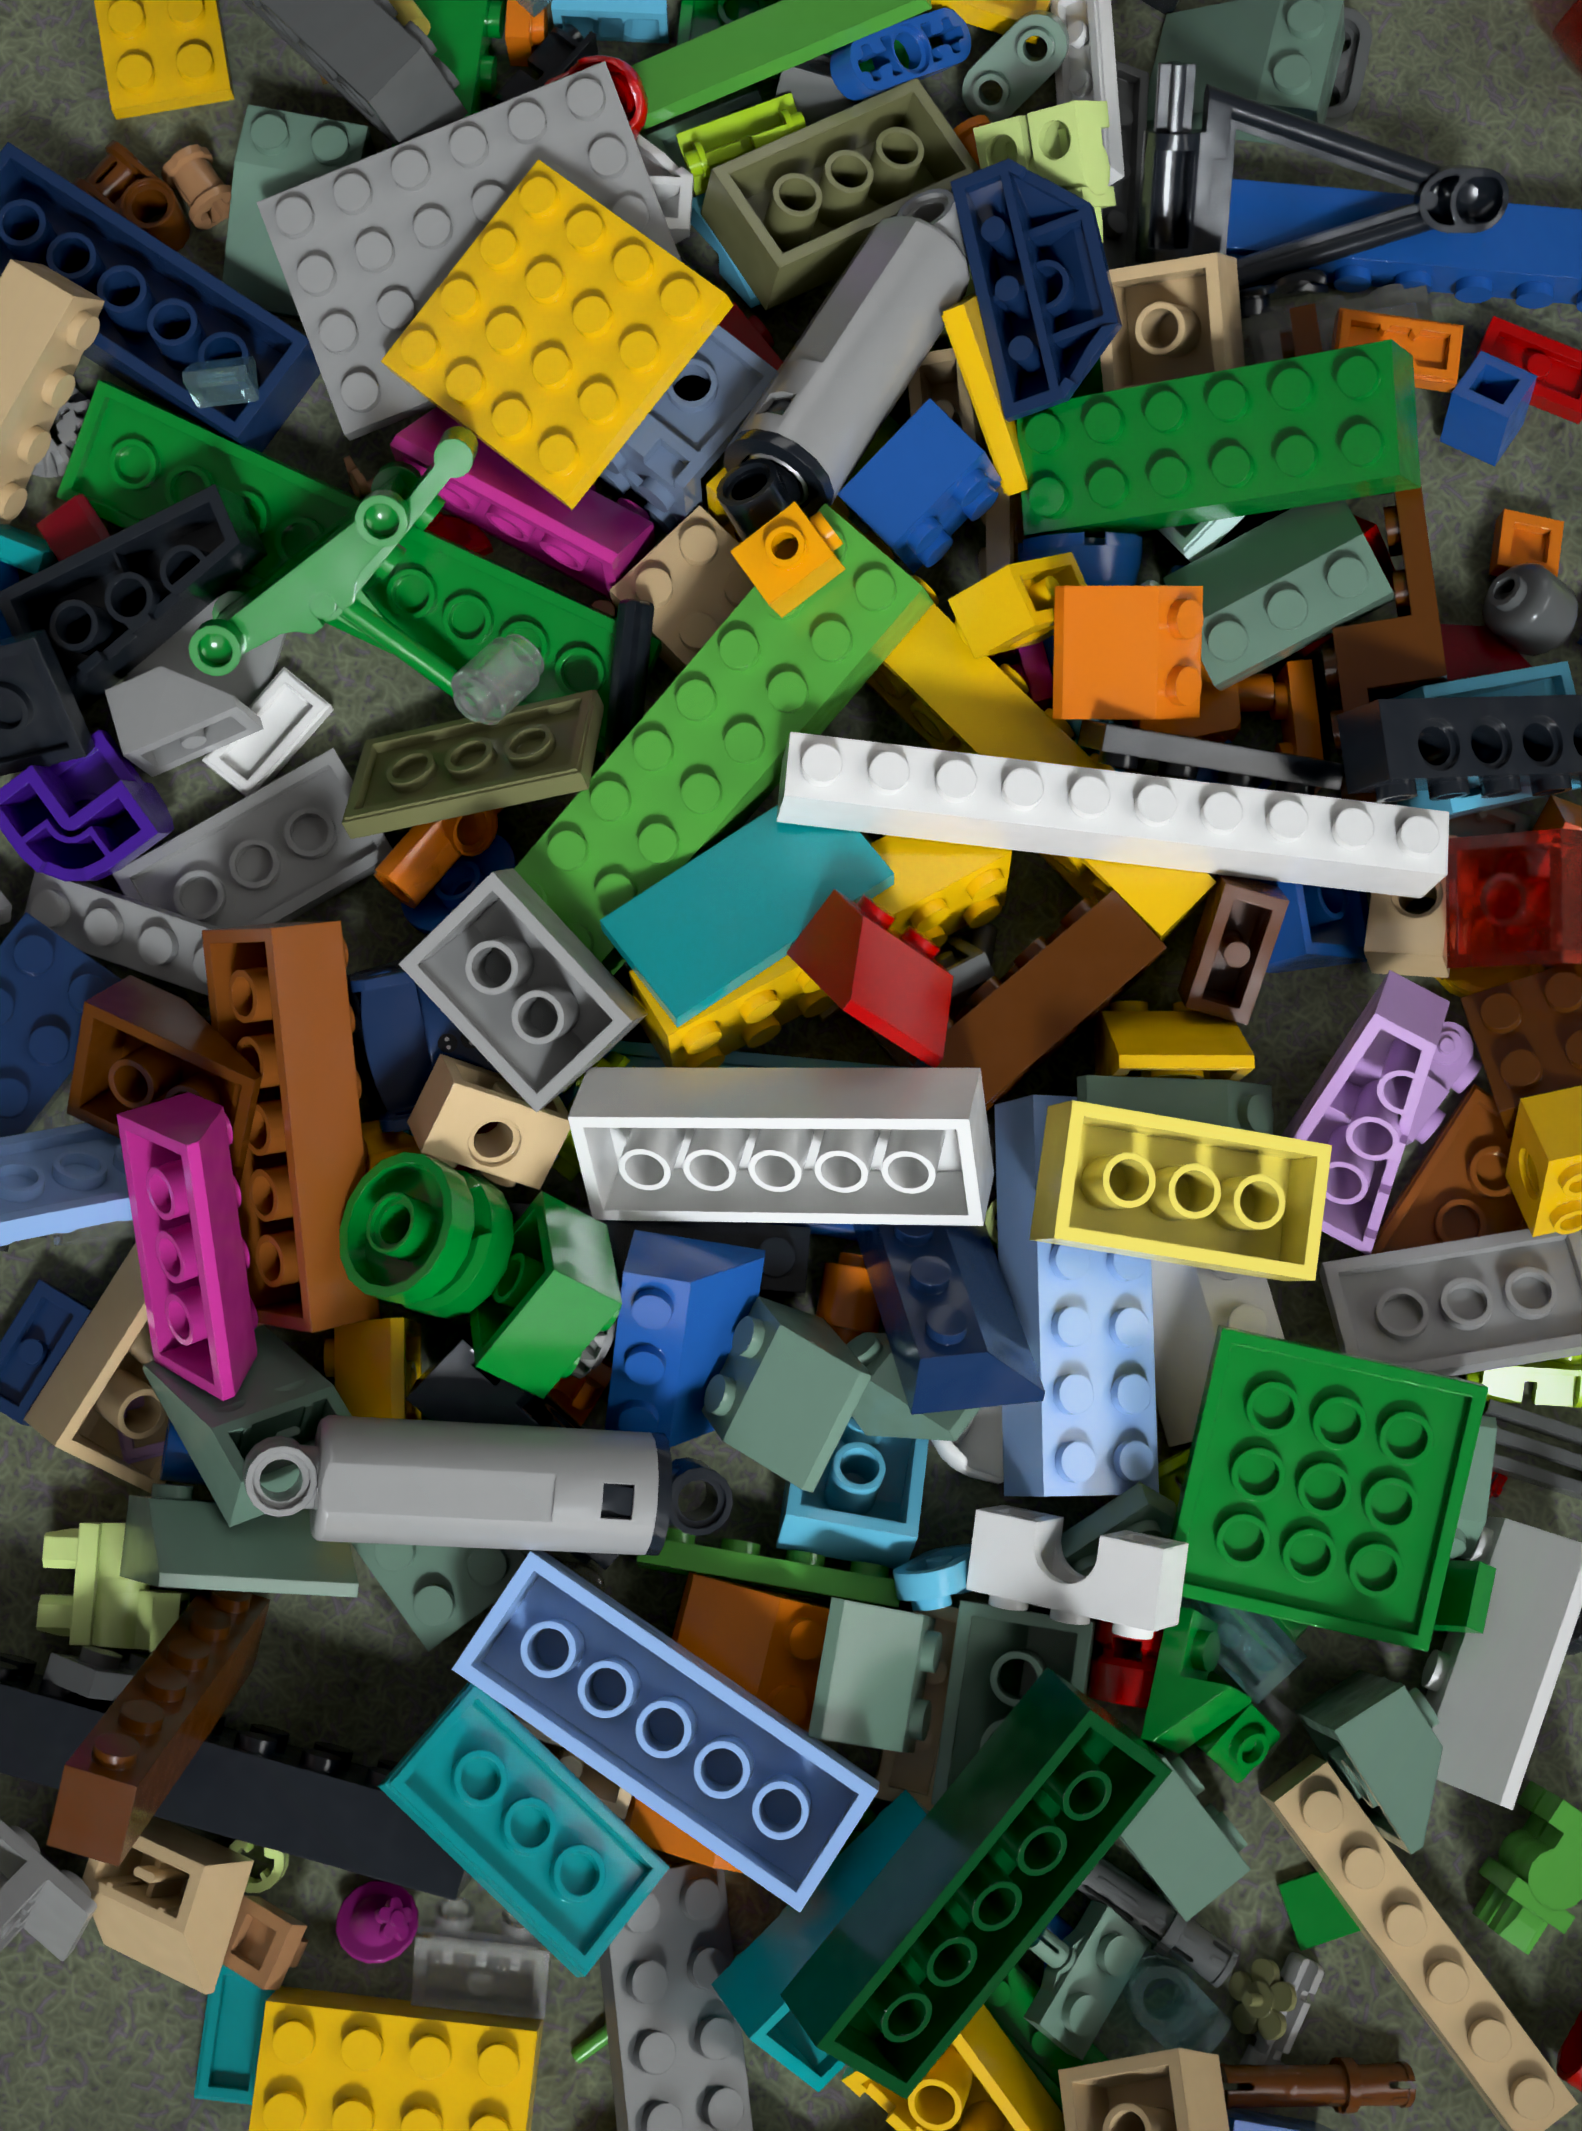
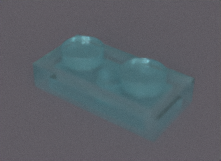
M1182 1597L1181 1607L1195 1609L1219 1624L1217 1630L1220 1638L1218 1663L1252 1697L1256 1704L1263 1700L1307 1658L1306 1654L1270 1616Z

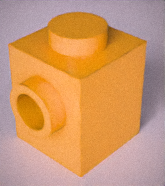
M793 502L730 551L768 605L781 618L846 569L834 553L836 549L844 544L820 511L808 518L796 502Z

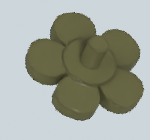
M1256 1959L1252 1964L1251 1973L1245 1971L1235 1972L1229 1982V1992L1235 2000L1242 2001L1243 2003L1235 2008L1232 2017L1238 2031L1242 2034H1254L1259 2030L1262 2038L1277 2040L1285 2034L1287 2028V2021L1282 2012L1294 2010L1297 1996L1296 1990L1290 1982L1279 1981V1967L1270 1959Z

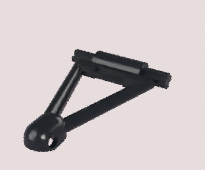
M1180 61L1158 63L1154 127L1144 129L1135 252V261L1138 263L1147 264L1216 252L1226 255L1236 129L1415 191L1414 203L1237 258L1239 290L1434 229L1445 233L1482 232L1492 228L1505 213L1509 201L1508 185L1505 178L1493 169L1468 165L1440 166L1206 84L1204 91L1201 129H1192L1196 63H1182Z

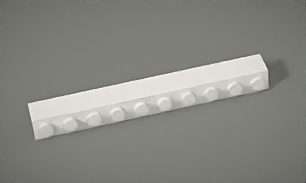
M790 732L782 758L776 822L1413 898H1422L1448 875V811Z

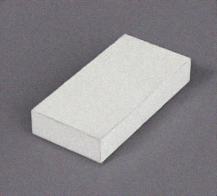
M285 667L281 669L248 707L261 718L264 729L209 752L202 759L209 768L245 797L268 785L334 710L330 703Z

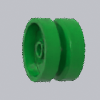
M402 1152L381 1160L361 1178L347 1201L339 1229L340 1259L348 1279L364 1294L388 1302L402 1304L408 1309L426 1315L450 1319L472 1312L493 1293L506 1272L514 1244L513 1214L504 1194L486 1179L463 1170H455L447 1163L424 1154Z

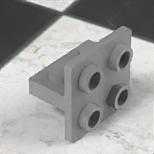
M0 1820V1952L24 1928L59 1960L64 1961L75 1949L97 1908V1904L91 1899V1892L80 1877L68 1870L59 1871L40 1854L37 1842L28 1832L18 1826L8 1827Z

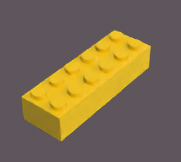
M886 835L870 844L894 872V884L872 898V900L896 918L890 927L901 934L910 925L940 948L946 942L948 935L967 925L970 928H978L987 924L1001 912L1002 906L1005 905L1012 850ZM786 955L677 1028L633 970L629 971L634 999L648 1013L639 1023L665 1067L718 1068L724 1062L725 1056L746 1044L749 1048L763 1045L780 1032L781 1025L802 1014L806 1018L816 1016L834 1004V1001Z

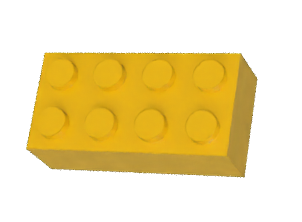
M281 1986L265 2003L249 2131H531L544 2016Z

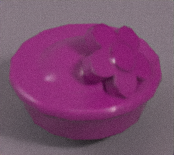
M382 1880L370 1881L356 1887L343 1900L336 1916V1934L341 1947L353 1959L367 1964L385 1963L400 1956L412 1943L418 1930L419 1911L413 1896L403 1886Z

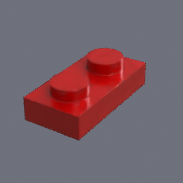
M1492 316L1483 333L1472 363L1480 351H1483L1537 375L1529 405L1579 425L1582 421V351Z

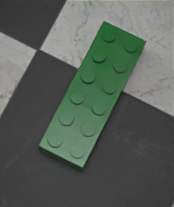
M1392 339L1070 398L1067 402L1017 419L1018 444L1029 484V489L1021 492L1024 535L1030 538L1082 532L1085 533V537L1105 538V532L1130 534L1421 488L1413 355Z

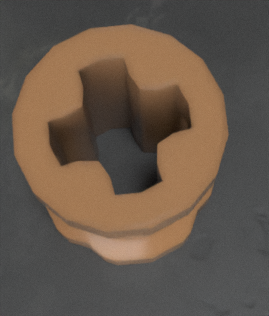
M194 144L174 153L171 159L164 164L161 176L170 188L178 190L189 206V218L193 225L198 229L208 230L229 217L232 186L225 185L213 168V157L208 148Z

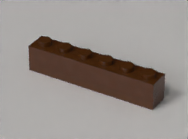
M200 1590L64 1765L46 1845L119 1867L251 1674L271 1599L254 1595L252 1592Z

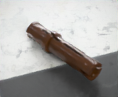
M1334 2057L1329 2064L1228 2065L1220 2063L1222 2082L1238 2084V2088L1235 2090H1224L1226 2110L1231 2108L1332 2106L1337 2113L1352 2114L1358 2112L1361 2106H1399L1401 2108H1408L1412 2106L1416 2096L1415 2088L1389 2087L1390 2082L1415 2081L1413 2070L1405 2061L1357 2064L1351 2057Z

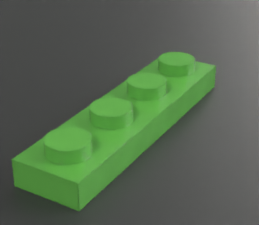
M668 1528L664 1546L658 1556H637L638 1568L688 1576L689 1572L764 1590L831 1601V1597L896 1610L899 1608L900 1600L897 1599L894 1579L888 1578L890 1568L873 1563L851 1561L849 1572L824 1567L825 1556L811 1552L787 1550L785 1560L759 1556L761 1545L743 1540L723 1538L720 1549L696 1545V1536L683 1533L680 1529Z

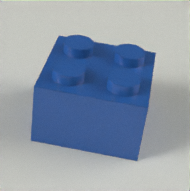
M929 398L837 495L870 531L876 534L914 574L922 565L927 568L931 567L947 553L953 544V539L950 536L968 518L971 521H975L991 508L998 498L999 493L996 489L1001 485L1000 481L1002 479L985 451Z

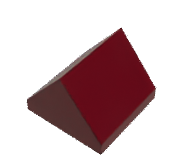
M83 494L72 497L36 524L59 562L110 537L89 500Z

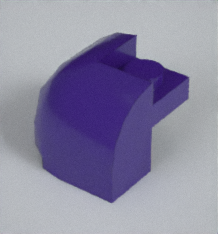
M98 730L91 735L95 747L86 757L52 764L50 767L31 765L0 788V830L18 855L37 873H44L65 882L98 881L124 868L174 830L172 817L153 784L144 782L129 760L123 756L121 749L111 735L105 730Z

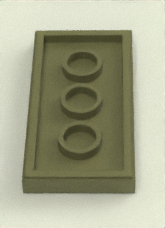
M589 690L368 739L364 742L342 819V825L350 839L588 790L603 718V702L597 690Z

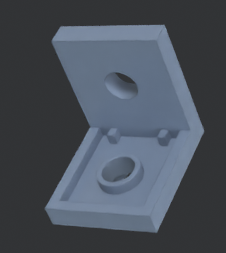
M718 325L598 479L606 488L620 497L628 491L645 505L642 509L649 514V521L653 522V525L662 532L669 534L699 505L703 508L701 478L723 454L777 373V370ZM688 375L700 376L709 383L710 389L703 398L697 401L683 400L674 391L676 383L681 378Z

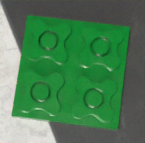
M1218 1325L1170 1536L1171 1540L1189 1543L1182 1597L1428 1652L1489 1387L1478 1382Z

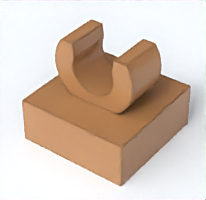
M244 1895L223 1965L263 1990H279L289 1967L296 1968L309 1942V1940L303 1937L307 1925L260 1896Z

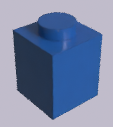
M1480 351L1451 393L1440 442L1495 467L1524 424L1537 375Z

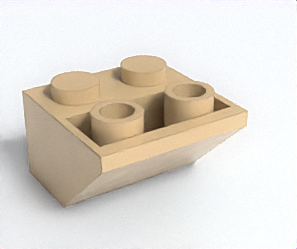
M153 1816L119 1867L95 1859H88L82 1880L91 1892V1899L97 1904L93 1918L104 1945L205 1995L214 1993L254 1860L168 1820Z

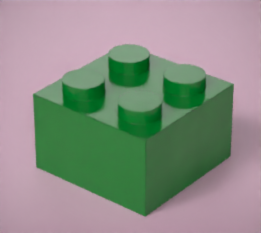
M541 1191L513 1226L514 1244L506 1272L493 1293L472 1312H469L475 1367L544 1399L560 1378L565 1379L573 1373L580 1361L582 1352L600 1331L608 1330L614 1324L621 1310L622 1298L607 1225Z

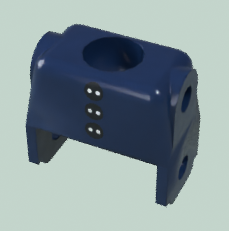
M401 966L363 972V974L350 977L352 992H361V1019L367 1058L377 1090L388 1111L379 1114L381 1132L394 1131L395 1133L410 1130L407 1121L440 1054L499 1073Z

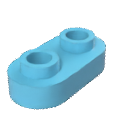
M972 1544L929 1550L895 1568L893 1576L897 1599L911 1601L912 1610L930 1611L950 1606L952 1604L951 1595L971 1592V1590H966Z

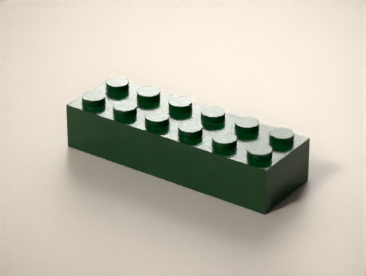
M1047 1667L780 1994L817 2048L907 2099L1173 1770L1128 1726Z

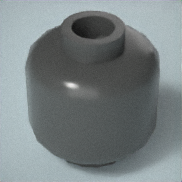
M1526 562L1512 566L1492 582L1484 598L1482 616L1485 626L1512 649L1523 655L1536 656L1557 648L1569 638L1577 620L1579 605L1574 591L1543 565Z

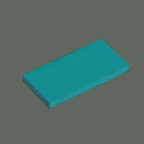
M776 805L600 920L602 931L678 1028L785 957L787 951L834 889L857 904L863 895L872 899L894 884V872L860 832L776 822L778 805Z
M470 1682L462 1688L378 1786L577 1978L585 1977L670 1868L501 1703Z

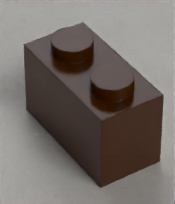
M1215 874L1214 880L1216 884L1209 892L1178 987V993L1186 1008L1248 1025L1289 900L1277 886L1244 877Z

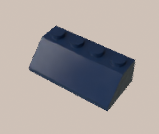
M985 1223L983 1226L853 1224L911 1415L1040 1402L1044 1400L1045 1390Z

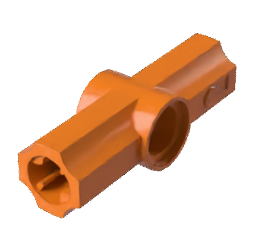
M503 808L413 826L378 865L373 875L401 903L415 909L462 855L473 857L489 848L495 839L498 829L497 815Z

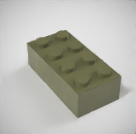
M915 78L713 168L700 214L764 309L768 310L841 276L870 231L882 219L897 216L900 208L917 194L938 188L946 189L953 194L950 181L981 169L920 81Z

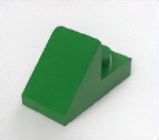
M1180 1607L1178 1625L1164 1629L1141 1739L1166 1751L1178 1754L1252 1702V1697L1232 1686L1207 1681L1209 1672L1215 1669L1220 1656V1638L1217 1633L1219 1624L1195 1609Z

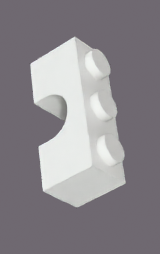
M1008 1505L976 1509L966 1590L988 1594L989 1605L1014 1611H1026L1029 1604L1050 1608V1619L1074 1625L1090 1624V1618L1113 1623L1112 1633L1133 1639H1152L1153 1632L1178 1625L1189 1543L1128 1530L1100 1535L1095 1566L1088 1576H1084L1076 1572L1063 1555L1061 1536L1064 1517Z

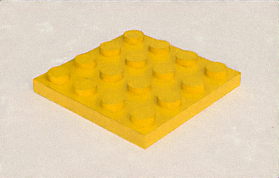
M538 159L382 358L381 362L393 374L461 426L471 430L478 439L573 510L734 305L728 295Z

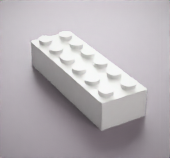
M591 1067L585 1073L568 1115L591 1214L597 1220L983 1226L994 1177L981 1068Z

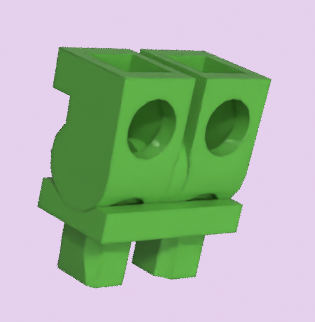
M1531 1780L1517 1803L1532 1814L1522 1829L1511 1832L1502 1841L1499 1849V1862L1488 1855L1478 1871L1491 1883L1472 1911L1490 1929L1527 1955H1529L1548 1924L1563 1934L1567 1932L1575 1916L1566 1909L1575 1906L1582 1899V1812Z

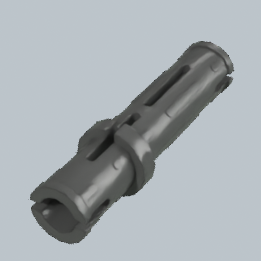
M1102 1858L1077 1888L1090 1900L1100 1902L1112 1908L1134 1929L1141 1933L1142 1936L1152 1942L1151 1949L1162 1957L1167 1954L1171 1955L1193 1969L1215 1988L1223 1984L1236 1964V1958L1240 1953L1237 1948L1218 1938L1192 1918L1186 1922L1169 1902L1154 1894L1146 1886L1107 1859Z

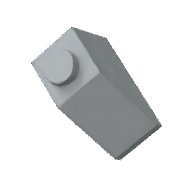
M163 666L136 671L129 675L125 682L105 690L123 756L151 777L264 729L261 718L234 695Z

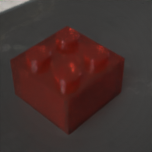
M1560 828L1449 838L1448 875L1446 876L1447 968L1512 969L1582 965V830Z

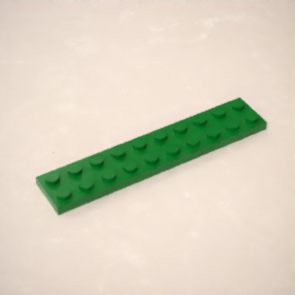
M98 380L56 495V497L67 502L72 497L83 494L84 497H87L100 518L126 529L214 484L244 498L268 554L237 581L250 588L254 587L363 500L249 446L240 445L206 426L120 386L103 380ZM413 524L399 542L406 549V552L392 571L383 580L376 574H373L362 587L383 615L478 686L484 685L488 688L487 692L508 708L589 690H597L604 705V712L596 750L604 753L617 618L427 529L421 531ZM338 619L325 622L389 652L370 637ZM654 636L651 637L647 683L662 650L661 641Z

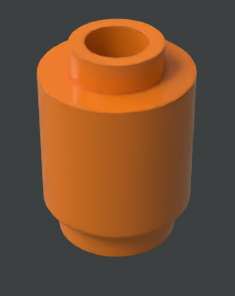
M840 1252L838 1264L825 1263L816 1316L824 1318L846 1345L862 1332L878 1333L881 1315L862 1255Z

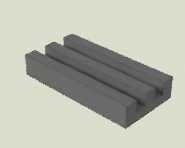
M1492 1399L1485 1402L1482 1416L1496 1417V1420L1582 1447V1428ZM1497 1428L1496 1444L1582 1471V1455ZM1494 1453L1493 1472L1582 1500L1581 1481Z

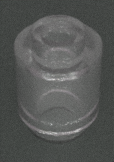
M509 634L505 638L498 637L492 640L452 677L453 699L458 710L466 718L474 722H481L487 725H495L500 722L538 686L539 676L544 671V661L540 652L528 639L518 634Z

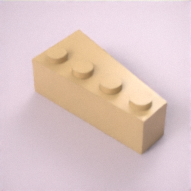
M10 259L0 277V524L8 525L20 514L27 500L25 488L35 465L44 458L50 447V429L59 408L66 404L75 387V377L73 375L84 350L91 346L98 334L100 327L98 317L105 300L43 264Z

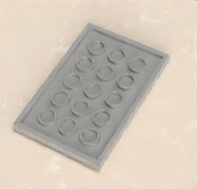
M605 61L257 202L342 431L350 441L436 407L393 374L381 360L538 159L681 261Z

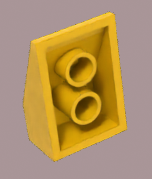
M1144 1001L1110 1003V1011H1101L1094 1020L1096 1076L1240 1081L1255 1069L1254 1053L1236 1022L1186 1008L1182 1001L1173 1004V1011H1148V1003Z

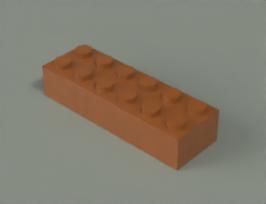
M341 921L267 923L202 930L211 1025L262 1075L240 1184L241 1205L238 1208L241 1237L244 1239L250 1255V1264L246 1269L249 1295L257 1310L258 1323L313 1333L380 1318L378 1298L364 1294L348 1279L340 1259L339 1229L345 1207L359 1181L366 1174L365 1166L368 1160V1148L362 1135L359 1108L362 1086L355 1067L352 1037L355 1029V1016L349 1004L346 967L349 954L347 944L342 936Z

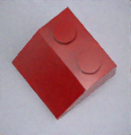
M834 889L786 954L843 1011L930 1067L937 1068L944 1057L954 977L934 959L940 948L910 925L902 934L890 927L896 918L868 896L863 895L856 904Z

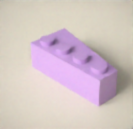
M1389 970L1281 1135L1283 1137L1332 1145L1322 1232L1365 1255H1371L1450 1001Z

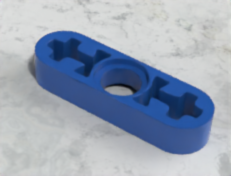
M941 8L904 20L835 49L830 59L831 76L837 89L846 98L853 101H861L886 92L915 78L921 80L941 73L963 62L969 56L971 50L970 32L965 21L954 10ZM940 36L943 45L931 49L928 39ZM895 40H898L904 46L909 57V68L904 67L898 60L894 50ZM872 58L875 70L862 72L859 63Z

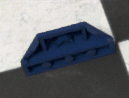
M1008 158L950 181L1004 418L1011 422L1069 401L1121 329L1122 324L1094 207L1086 200L1027 170L1024 166Z

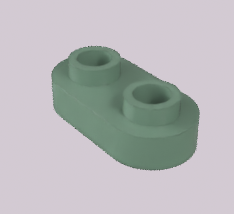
M1044 10L1028 12L1021 16L973 64L967 72L962 85L963 100L972 115H986L991 122L1008 118L1061 66L1069 49V34L1062 20L1055 14ZM1039 36L1045 40L1047 53L1044 56L1033 57L1027 52L1026 40L1029 37ZM988 80L998 82L1003 91L1002 98L997 101L986 99L982 93V84Z

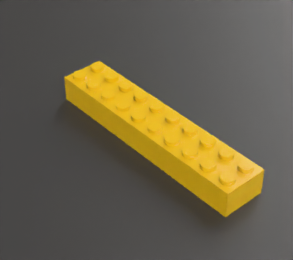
M724 467L706 484L708 513L740 544L743 542L717 499L716 489L720 480L727 473ZM837 496L831 508L891 560H894V555L890 548L876 534L868 531L864 535L848 519L850 512L844 502ZM912 576L925 588L934 603L866 683L933 749L1115 771L1111 765L1098 763L1099 754L1093 753L1088 756L1072 740L1074 732L1065 719H1053V709L1047 708L1043 711L1026 695L1029 692V688L1023 678L1012 667L1004 663L998 667L988 656L974 659L970 648L959 637L955 622L953 623L937 607L939 599L935 592L920 577ZM1038 853L1084 899L1089 896L1097 904L1112 890H1115L1162 942L1198 908L1216 884V881L1209 873Z

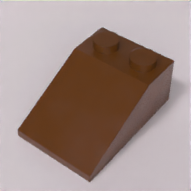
M129 975L84 1001L66 1113L120 1139L117 1114L187 1092L224 1107V1112L232 1126L233 1141L229 1146L233 1175L240 1187L262 1075L186 1000Z

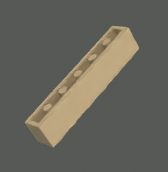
M1311 1754L1260 1793L1505 2130L1545 2131L1578 2105L1569 2090L1327 1761Z

